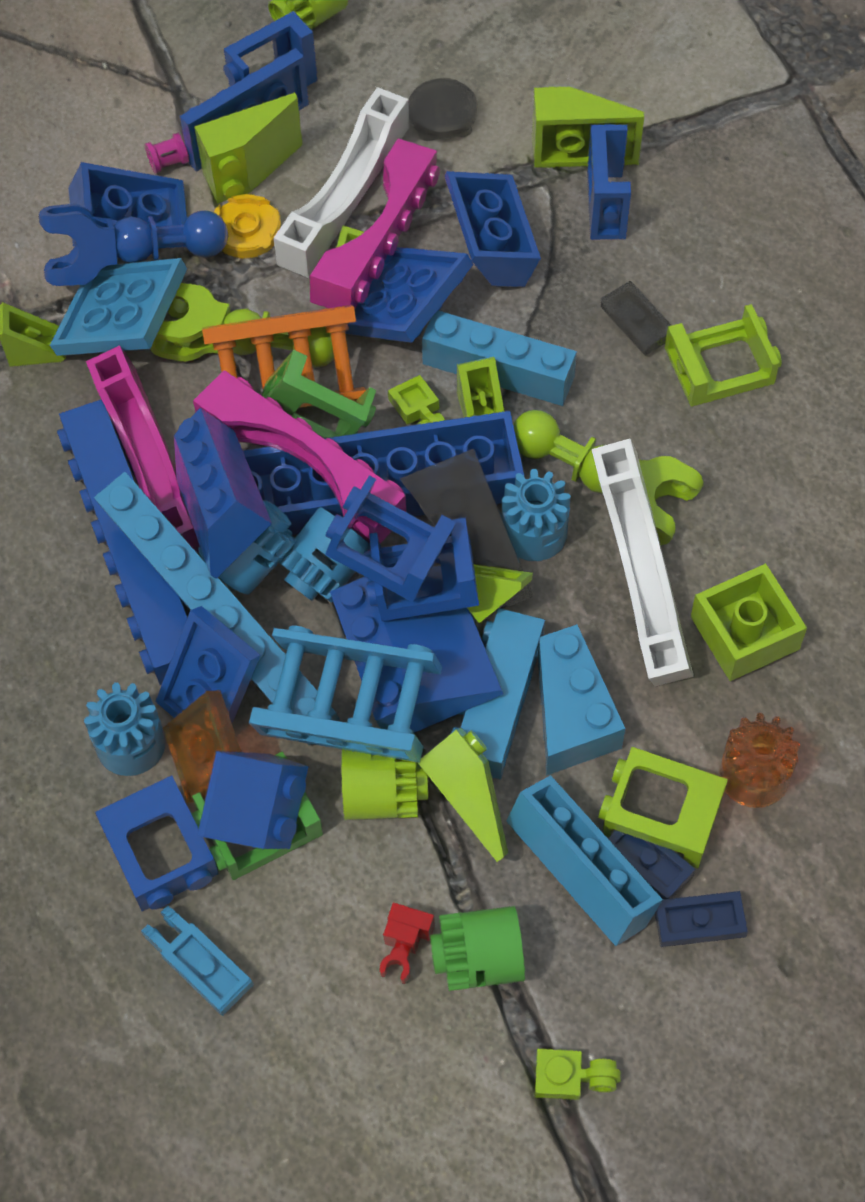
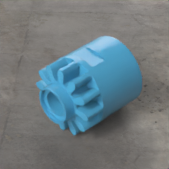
M532 469L529 479H525L524 475L517 473L515 485L510 483L505 485V496L502 498L501 536L506 548L513 555L523 560L542 561L549 559L560 552L567 540L571 496L568 493H564V481L561 480L555 484L553 483V473L550 471L545 474L544 478L538 477V471Z
M267 500L263 502L272 524L219 576L227 585L247 595L252 593L296 542V539L291 536L293 534L292 531L288 529L291 525L288 517ZM199 547V554L203 561L206 563L201 547Z
M322 507L316 510L296 536V542L279 563L290 571L284 580L311 601L319 593L332 603L333 599L330 591L346 585L356 571L325 555L331 541L325 534L335 516ZM352 529L349 530L344 539V543L348 547L363 555L364 551L371 550L370 544Z
M115 682L112 685V693L107 695L103 689H99L97 691L99 701L97 703H87L86 706L90 714L84 719V723L102 765L115 774L134 776L150 770L161 759L166 745L165 733L150 694L148 692L139 693L134 683H131L127 690H122L120 684Z

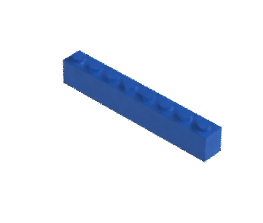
M101 399L59 413L63 428L56 431L64 452L72 450L74 459L68 460L75 482L81 480L84 482L86 489L79 491L86 512L94 511L97 520L92 521L91 525L98 544L106 542L109 551L103 553V557L109 574L111 576L118 573L121 584L114 587L122 608L130 606L133 613L132 617L126 619L134 641L142 639L146 649L139 651L147 674L155 672L159 685H162L185 626L187 616L179 596L94 498L123 472H126L134 481L106 407Z

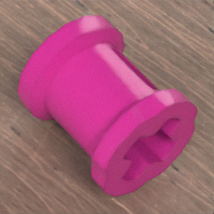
M179 133L173 134L171 139L156 144L151 142L145 143L146 154L155 174L161 173V168L179 162L183 165L189 163L188 153ZM173 151L172 153L161 156V154Z

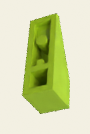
M459 728L423 756L418 764L498 862L508 853L489 762L483 754L487 748L475 732L470 730L466 733L463 728Z

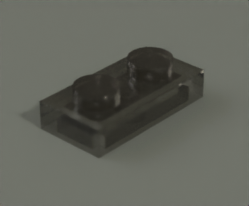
M631 281L601 298L600 307L645 356L665 344L668 326L672 325Z

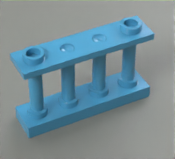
M294 625L289 626L288 630L273 629V638L283 649L287 650L273 704L268 705V709L253 707L249 724L260 735L420 763L424 746L416 735L413 734L410 725L423 672L441 675L442 665L431 649L416 644H410L405 649L316 635L305 627ZM304 653L326 656L313 711H309L307 716L292 714L293 711L289 709ZM343 659L366 662L353 718H348L347 723L333 721V718L329 715ZM383 665L406 669L394 723L389 725L387 730L372 727L373 724L369 722Z

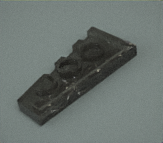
M475 449L400 478L435 526L441 515L451 520L466 518L473 563L475 565L523 571ZM529 584L499 608L504 609L532 598L533 593Z

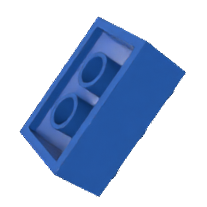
M447 171L445 179L472 262L492 286L525 287L541 257L513 175Z

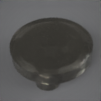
M448 78L428 80L417 86L408 100L409 121L418 131L420 139L433 141L435 139L466 137L471 134L472 125L477 116V100L473 91L462 82Z

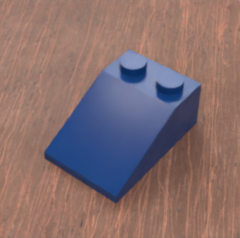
M81 162L68 187L70 204H79L85 207L93 216L99 219L111 218L113 226L120 219L129 216L141 218L148 222L147 217L152 216L156 227L183 225L187 219L184 183L180 179Z

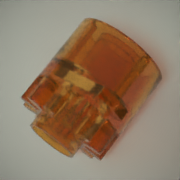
M758 713L753 722L743 717L739 727L731 729L719 767V776L728 779L725 792L730 798L741 805L752 808L770 806L779 801L789 787L798 763V752L801 745L792 739L793 727L785 729L779 727L781 718L775 716L771 723L765 722V717L762 713Z

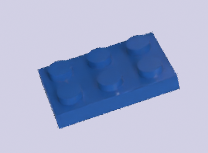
M199 606L190 610L155 702L209 749L214 751L224 745L261 655L204 607Z

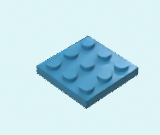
M181 258L108 265L102 268L92 281L79 286L50 344L55 354L60 356L107 352L119 345L124 351L151 349L187 271Z

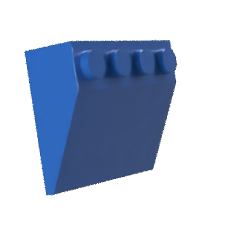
M441 566L432 567L415 598L436 595L442 592ZM362 577L330 591L346 639L405 649L410 644L425 646L432 650V653L436 655L442 665L441 675L423 672L410 725L413 733L503 695L472 614L467 608L382 621L378 605L370 606L367 582L372 580ZM387 589L390 601L406 600L404 597ZM355 661L362 681L366 662ZM384 665L382 667L372 708L375 721L380 729L387 730L388 726L394 723L406 669Z

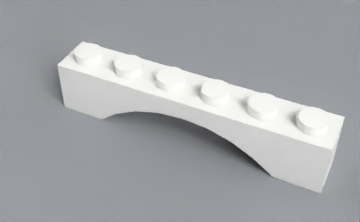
M378 87L375 89L360 111L348 145L327 182L306 205L290 213L274 236L278 266L307 278L310 277L325 251L328 250L342 229V226H344L383 168L384 159L398 138L402 139L409 129L407 98Z
M631 439L594 448L592 453L629 587L648 678L654 686H659L694 677L637 451Z

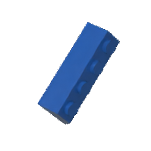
M199 408L191 418H187L181 423L178 431L174 434L176 479L209 573L217 579L272 522L235 431L202 408Z

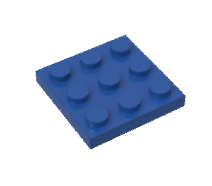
M397 247L392 256L388 255L386 257L380 277L378 279L373 278L370 283L369 292L364 303H358L354 309L356 322L348 323L349 330H345V333L412 343L421 334L422 329L433 315L441 309L444 301L463 281L464 276L474 265L467 253Z

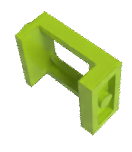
M752 304L745 306L742 319L687 334L682 323L668 326L665 350L691 407L775 384L778 368L782 365L781 355L778 348L771 345L767 337L768 331L763 317L757 316ZM737 341L747 342L760 370L720 382L713 380L701 352Z
M631 747L627 760L619 758L612 777V782L618 784L614 796L606 794L598 818L605 820L603 834L606 837H610L614 829L685 854L683 859L692 867L699 868L728 779ZM636 769L671 779L687 787L688 792L675 824L667 825L622 808Z

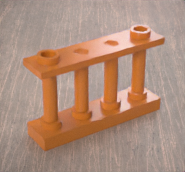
M353 305L202 328L204 344L213 343L214 350H218L221 373L225 370L235 378H238L233 347H236L235 340L250 338L251 344L256 346L262 389H264L266 381L275 372L270 343L274 341L273 334L288 332L289 339L293 338L294 349L308 356L301 375L315 382L308 336L311 335V328L325 326L326 333L331 335L339 391L334 392L356 401L366 391L365 387L354 388L345 330H349L348 323L356 322ZM303 403L299 408L314 405L309 403Z

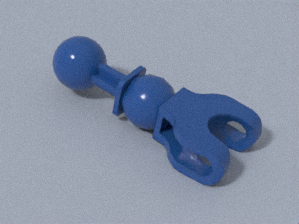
M79 204L48 206L39 212L41 227L51 234L69 235L75 240V245L68 255L50 259L46 263L44 277L48 283L55 286L84 285L92 281L105 266L116 265L117 257L130 263L141 262L150 255H152L153 260H159L158 249L186 247L196 256L212 257L220 253L225 247L228 240V229L226 223L218 214L207 210L191 214L183 225L156 227L152 216L147 217L148 222L141 218L129 216L120 219L113 226L111 218L99 219Z

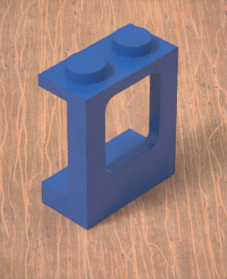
M294 11L224 48L226 65L223 66V69L229 81V87L250 74L249 67L241 57L270 41H273L275 59L296 48L304 56L307 86L318 81L313 31Z
M591 125L587 167L590 240L626 239L631 182H608V177H623L627 125Z
M369 475L361 489L354 486L343 505V508L348 510L345 516L342 517L336 514L325 534L326 537L331 539L325 555L413 602L443 550L456 522L441 515L436 526H430L371 494L376 478ZM359 516H366L407 540L408 544L394 567H385L344 543L346 535Z
M466 518L453 519L456 524L436 560L441 565L443 590L441 593L418 597L413 602L407 599L390 601L387 588L374 581L367 582L370 606L378 605L382 621L479 606ZM377 532L370 533L371 550L364 551V555L385 567H394L407 544L381 548Z
M172 775L95 812L141 911L149 908L152 910L162 908L173 900V896L187 889L191 891L201 889L212 881V877L219 874L214 858L204 838L198 835L199 828ZM170 816L176 821L192 854V859L186 865L157 879L149 880L144 876L128 843V836L148 824Z

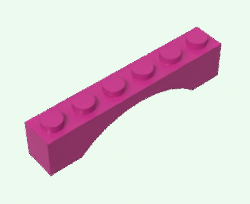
M399 138L396 140L384 159L383 188L388 201L382 214L359 237L340 247L325 251L310 275L311 303L326 308L353 305L354 309L358 303H364L373 278L378 279L380 277L386 257L394 254L400 234L408 231L413 213L416 209L420 210L422 208L429 187H435L438 181L440 167L436 166L437 150Z
M120 345L86 361L96 389L125 448L139 488L196 553L199 552L200 545L177 483L176 467L135 366Z
M224 370L193 400L195 412L202 408L235 431L239 442L267 445L288 452L307 463L322 476L332 489L342 509L343 517L348 511L343 508V505L352 488L356 486L361 489L369 475L376 478L371 494L406 512V495L399 485L391 480L385 481L374 474L371 467L363 460H354L345 454L334 440L330 438L324 439L316 434L305 420L301 418L295 419L284 412L281 405L273 398H264L255 392L250 383L244 378H235ZM359 516L351 527L353 531L369 543L370 533L377 532L381 543L392 531L366 516Z

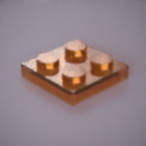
M220 690L206 691L163 727L187 803L194 802L192 796L199 792L203 799L206 797L216 751L242 752Z

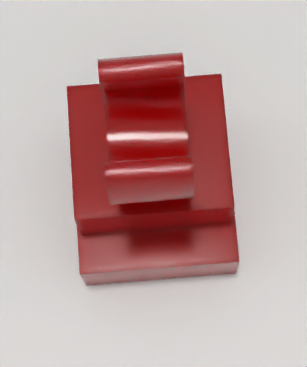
M393 902L383 938L385 945L394 948L389 955L383 958L379 970L381 977L384 978L387 974V969L391 965L398 964L402 966L403 972L400 978L401 983L405 984L410 978L411 972L408 962L410 953L416 954L420 939L430 941V935L433 934L435 928V918L433 914Z

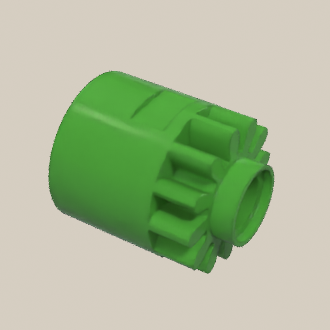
M515 906L439 915L441 933L430 935L435 974L446 973L449 991L525 981L523 947Z

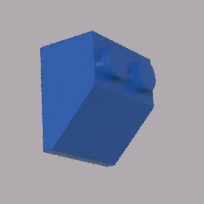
M216 751L198 835L261 849H290L292 839L296 833V821L301 799L306 789V777L309 766L272 754Z

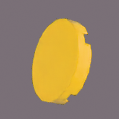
M252 194L236 195L229 198L228 203L222 207L219 205L214 210V213L224 220L228 229V240L222 252L232 257L244 259L258 257L269 252L274 247L273 238L281 228L280 213L264 197Z

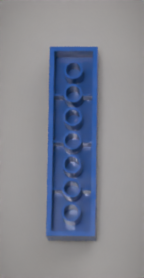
M510 411L330 438L342 448L345 454L354 460L360 459L366 462L374 474L385 481L391 480L399 485L406 495V512L414 517L500 504L505 496V485L507 483L515 485L517 473L524 475ZM273 447L243 451L262 500L271 502L288 517L291 522L288 529L292 531V535L300 533L319 507H322L334 516L338 514L343 517L342 509L332 489L322 476L304 461L288 452Z

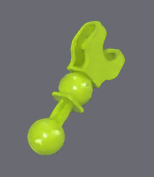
M181 283L168 310V313L178 320L163 321L150 350L159 357L183 362L197 359L207 353H218V350H214L213 343L204 344L203 327L261 319V316L247 308L234 310L230 313V304L215 300L212 293L204 286ZM264 311L262 318L270 317V312ZM325 326L311 328V335L308 336L312 367H324L334 360L331 335L326 333ZM288 332L273 334L274 341L270 342L271 347L295 350L293 338L289 339ZM250 338L235 340L236 347H233V353L241 356L256 352V346L251 344Z
M541 410L524 412L515 420L513 426L521 455L531 459H540L550 454L574 467L571 480L577 482L580 477L583 484L589 490L603 494L592 449L605 446L604 444L595 446L596 438L591 437L584 447L560 435V429L556 420L550 414ZM659 456L650 460L639 459L660 545H666L675 535V522L672 516L657 506L656 500L667 495L686 501L691 500L701 491L703 479L701 474L694 468L671 456Z

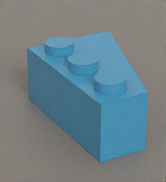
M576 624L539 637L538 668L546 776L622 749L626 728L578 625Z

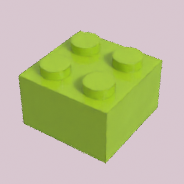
M766 563L696 594L690 616L729 681L800 650L807 630L805 623Z

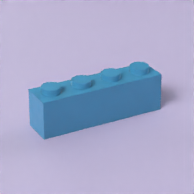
M437 311L433 315L422 337L424 365L457 374V364L494 356L500 388L560 406L564 405L575 377L577 351L442 311Z
M498 608L494 622L487 621L482 642L486 645L485 649L503 695L459 713L464 715L461 728L466 733L472 730L482 740L487 748L483 754L488 759L491 776L500 780L537 662L539 637L544 636L545 627L544 619ZM454 727L452 733L459 728Z
M551 775L521 791L506 822L615 946H618L645 929L663 900Z

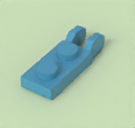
M170 906L165 907L161 911L163 919L179 935L169 944L161 933L150 925L141 930V933L160 952L162 958L223 1016L253 986L252 980L193 923L189 925Z

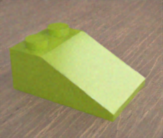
M570 86L534 87L532 122L534 168L588 166L591 125L605 124L627 125L624 165H639L644 112Z
M295 93L195 126L202 171L218 204L227 201L233 196L252 192L303 145L298 97Z

